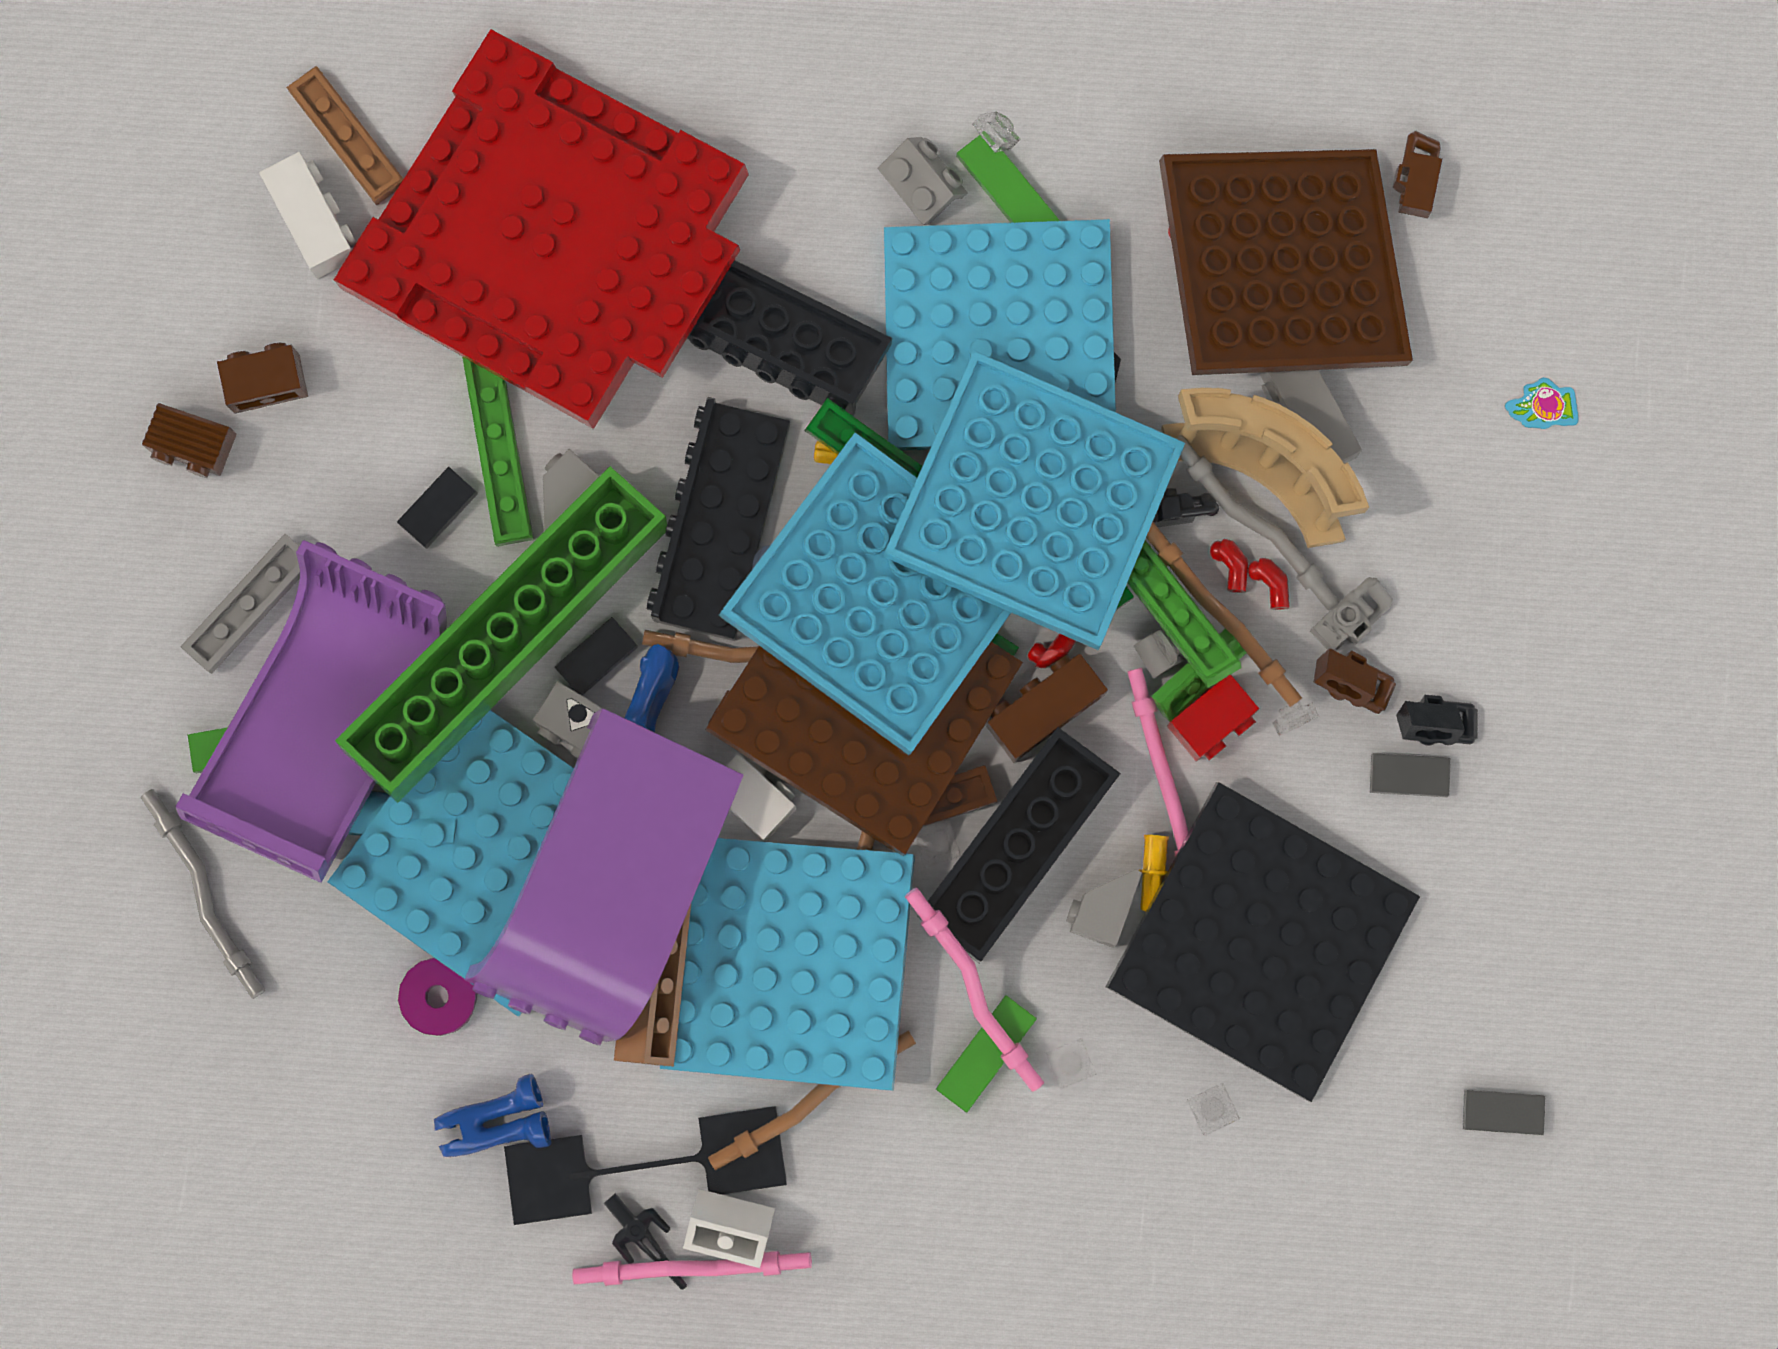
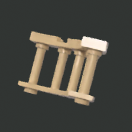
M1223 388L1180 390L1178 399L1185 423L1162 425V433L1175 439L1182 435L1199 457L1204 456L1209 463L1219 464L1242 472L1265 486L1289 510L1297 522L1308 548L1341 543L1346 540L1338 517L1365 513L1369 505L1354 471L1348 462L1343 463L1341 458L1331 448L1332 442L1298 414L1260 396L1253 395L1250 398L1233 394L1230 389Z

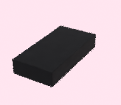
M448 466L402 515L397 523L427 549L478 493Z
M611 617L555 666V669L576 693L582 696L637 649L638 645L616 620Z

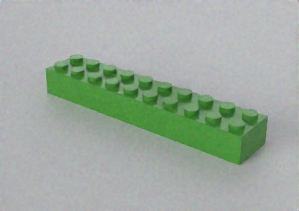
M609 466L335 742L352 761L398 803L666 533V516Z

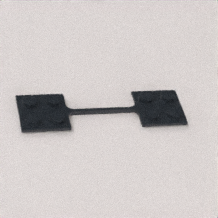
M776 1106L700 1117L698 1120L702 1146L697 1154L598 1170L590 1168L585 1160L582 1135L551 1139V1145L544 1148H536L531 1143L504 1146L513 1224L520 1225L592 1214L589 1184L596 1176L688 1162L702 1164L706 1172L708 1191L721 1195L787 1185L780 1134L758 1146L759 1151L747 1158H744L742 1155L716 1171L708 1159L712 1154L735 1142L734 1137L747 1130L751 1133L776 1119Z

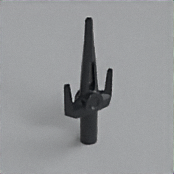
M616 1193L603 1203L623 1226L614 1236L612 1244L628 1264L634 1262L633 1257L625 1244L630 1242L635 1243L654 1262L669 1261L648 1229L651 1221H653L665 1233L670 1231L668 1224L653 1208L645 1209L635 1217ZM644 1238L648 1239L660 1255V1258H657L643 1243L642 1240ZM669 1276L681 1290L687 1287L681 1276Z

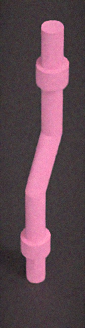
M1141 667L1127 671L1135 699L1132 702L1135 717H1140L1150 758L1167 808L1178 849L1174 851L1176 856L1189 830L1154 712L1158 710L1153 698L1149 695Z
M917 887L912 889L905 895V898L923 920L921 926L930 937H936L961 970L974 1017L1002 1052L1000 1057L1010 1070L1015 1069L1032 1092L1036 1091L1044 1084V1081L1028 1062V1054L1023 1047L1011 1040L989 1011L975 962L947 927L949 922L941 911H935Z
M779 1251L764 1252L760 1268L730 1260H679L633 1264L611 1261L604 1262L603 1266L573 1269L572 1277L574 1285L604 1282L605 1286L620 1285L623 1283V1280L667 1276H725L763 1272L764 1276L781 1275L783 1270L812 1268V1257L810 1252L780 1255Z

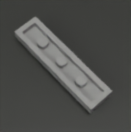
M284 534L180 647L206 671L212 674L300 579V568L296 555L299 545Z

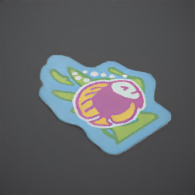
M1544 377L1535 383L1525 385L1522 398L1510 400L1504 405L1509 415L1513 419L1520 421L1527 428L1547 429L1552 425L1574 426L1578 423L1574 389L1571 387L1559 388L1550 379Z

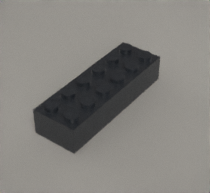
M1057 727L928 900L935 911H941L949 922L947 925L949 930L968 955L979 964L1121 774L1059 727Z

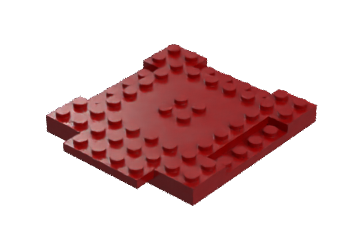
M490 29L454 86L452 93L455 98L379 219L372 217L333 280L343 291L594 429L634 363L661 378L664 377L740 252V247L738 244L714 231L746 181L749 173L743 162L682 130L678 133L557 69L554 63L545 57Z

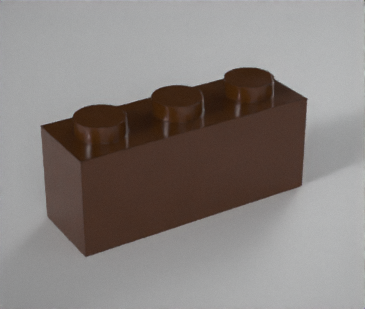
M1068 654L1050 667L1053 674L1041 682L1038 677L1034 678L1019 690L1022 697L1010 705L1005 700L995 707L990 716L992 719L987 722L986 727L1013 763L1049 738L1057 727L1061 729L1106 695L1108 689L1081 654H1078L1073 659Z

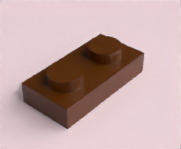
M983 765L954 775L923 826L926 827L997 803L986 766Z

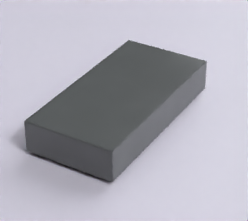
M1371 754L1370 793L1449 797L1450 758Z
M1464 1090V1130L1544 1135L1545 1096Z

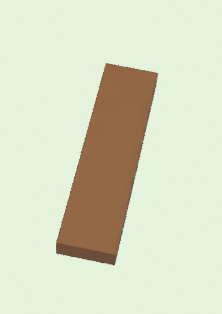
M317 66L286 87L375 205H378L396 192L403 181L402 176Z

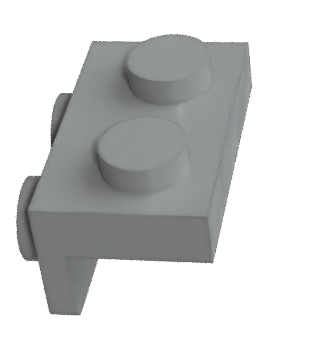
M914 137L907 138L877 169L923 225H929L954 200L963 199L968 193L962 186L963 180L953 168L947 167L938 157L940 151L936 145L927 138Z

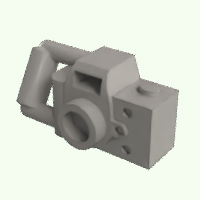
M1368 577L1355 590L1347 594L1310 632L1327 650L1329 648L1338 650L1344 644L1343 641L1345 639L1356 645L1372 630L1371 625L1391 607L1392 598L1377 578ZM1366 592L1370 594L1378 605L1374 610L1361 598ZM1361 626L1365 631L1357 638L1353 631Z

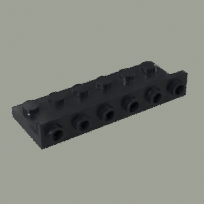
M736 260L732 263L687 337L695 347L701 350L710 349L722 355L723 359L729 364L736 367L744 366L754 371L763 381L771 384L776 382L788 388L799 399H810L822 405L828 398L852 416L855 414L857 402L892 345V337Z
M707 397L705 407L699 406L696 412L694 428L699 429L696 443L689 442L687 447L685 464L690 465L686 479L680 478L677 485L675 500L680 501L677 516L671 514L668 520L666 537L671 539L667 552H660L656 573L661 574L658 589L652 587L650 590L646 609L652 611L651 617L654 622L735 641L738 629L721 618L719 614L752 571L754 556L759 549L784 452L790 421L718 404L715 398Z

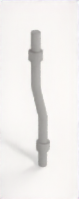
M1179 435L1176 439L1185 442L1180 458L1188 466L1186 471L1194 481L1197 482L1199 480L1228 516L1270 540L1297 572V580L1306 590L1310 588L1328 611L1335 607L1340 601L1321 579L1324 575L1314 563L1310 565L1280 528L1239 505L1211 471L1213 466L1204 456L1199 457L1186 439Z
M154 789L145 792L140 798L156 820L154 823L155 828L162 838H168L190 871L200 922L224 956L225 960L223 963L230 974L238 977L252 999L258 997L265 989L250 968L252 962L244 950H238L215 915L205 865L181 831L182 824L175 813H169Z

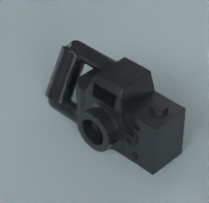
M1167 488L1153 522L1157 527L1193 523L1196 516L1216 515L1219 511V505L1210 493H1203L1199 496H1191L1188 493L1180 495L1177 494L1176 488Z
M1425 694L1420 702L1405 701L1396 714L1403 740L1419 741L1427 746L1435 743L1470 745L1478 738V709L1471 703L1444 701L1441 696Z

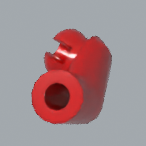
M1230 539L1215 541L1210 547V555L1212 559L1222 561L1229 569L1227 591L1245 593L1248 574L1247 557L1234 541Z
M1260 558L1259 561H1252L1248 567L1249 576L1252 580H1262L1269 587L1270 609H1289L1287 575L1271 559Z
M1058 634L1048 648L1040 642L1035 643L1027 657L1030 661L1036 663L1035 667L1047 668L1067 655L1077 641Z

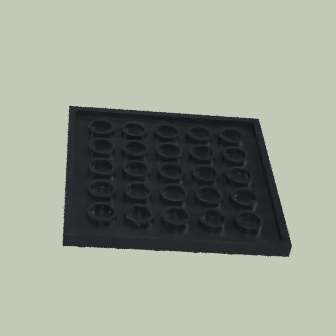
M1216 782L1105 987L1297 1096L1312 1102L1420 896L1231 788Z

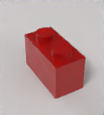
M1229 675L1170 721L1167 727L1195 761H1198L1204 755L1208 760H1211L1226 747V744L1222 741L1233 731L1239 737L1256 723L1252 715L1259 710V707L1233 676Z

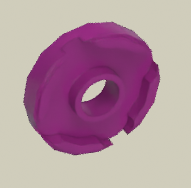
M431 958L419 962L407 971L400 984L398 1003L402 1016L412 1028L423 1034L443 1036L458 1031L468 1023L475 1009L478 993L472 990L474 985L470 982L465 981L463 977L436 958ZM441 985L448 992V1001L443 1007L434 1008L428 1002V993L433 987Z

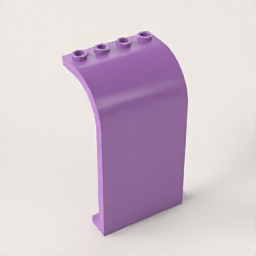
M303 540L296 551L300 568V581L288 620L189 795L183 793L175 807L180 819L322 883L376 784L371 777L341 750L335 740L446 630L447 616L445 603L435 593L428 590L416 591L408 587L405 581L395 575L386 574V576L372 571V568L362 560L351 558V560L345 559L337 555L333 548L324 543L316 542L314 545Z
M603 708L595 712L591 717L587 727L590 729L588 737L506 925L487 956L481 962L470 965L464 979L474 984L472 990L482 996L494 999L496 994L510 1000L508 1003L510 1008L524 1014H530L531 1010L545 1015V1023L561 1030H566L568 1025L581 1031L579 1035L581 1039L601 1046L602 1041H616L623 1037L635 1023L651 997L667 963L744 776L733 769Z

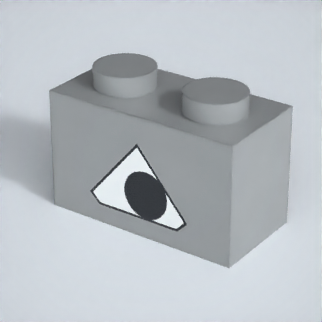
M557 681L533 721L541 727L537 732L539 735L555 745L560 740H563L573 746L570 754L579 758L590 732V729L587 727L591 717L602 708Z

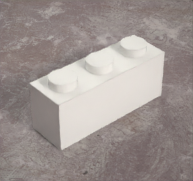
M297 152L260 171V176L306 263L316 278L319 279L340 268L350 254L352 246L357 241L347 223L343 226H340L335 214L341 211L330 192L323 194L318 183L324 179L314 161L311 160L306 163L301 153Z

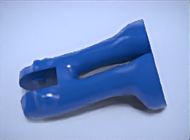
M659 644L653 645L648 649L646 655L641 658V675L624 717L654 733L658 716L675 683L680 668L677 657L668 648Z
M531 1073L520 1077L517 1081L516 1089L507 1095L459 1107L434 1119L435 1131L451 1129L459 1125L463 1138L462 1140L455 1139L448 1144L439 1146L443 1157L469 1155L497 1145L519 1140H527L536 1148L550 1146V1127L544 1111L494 1127L485 1128L483 1126L485 1122L495 1118L543 1107V1098L534 1075Z

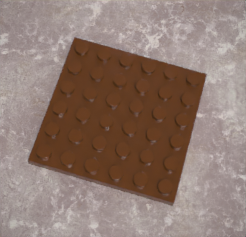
M1377 149L1163 154L1159 160L1192 375L1408 366L1413 361Z
M990 642L915 749L908 755L759 646L705 730L892 851L904 856L1023 662L993 642Z

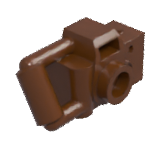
M1418 131L1410 133L1407 137L1403 161L1396 170L1393 188L1401 194L1399 213L1428 219L1433 208L1443 158H1439L1440 142ZM1415 147L1429 153L1430 156L1414 153ZM1401 174L1405 175L1404 181H1400Z
M1329 648L1316 662L1313 683L1328 690L1334 699L1339 701L1346 699L1353 706L1364 707L1375 714H1380L1386 710L1396 683L1391 675L1368 664L1365 657L1352 650L1344 656ZM1377 679H1378V680L1381 681V682H1380L1379 687H1378V689H1377V691H1376V684H1377Z

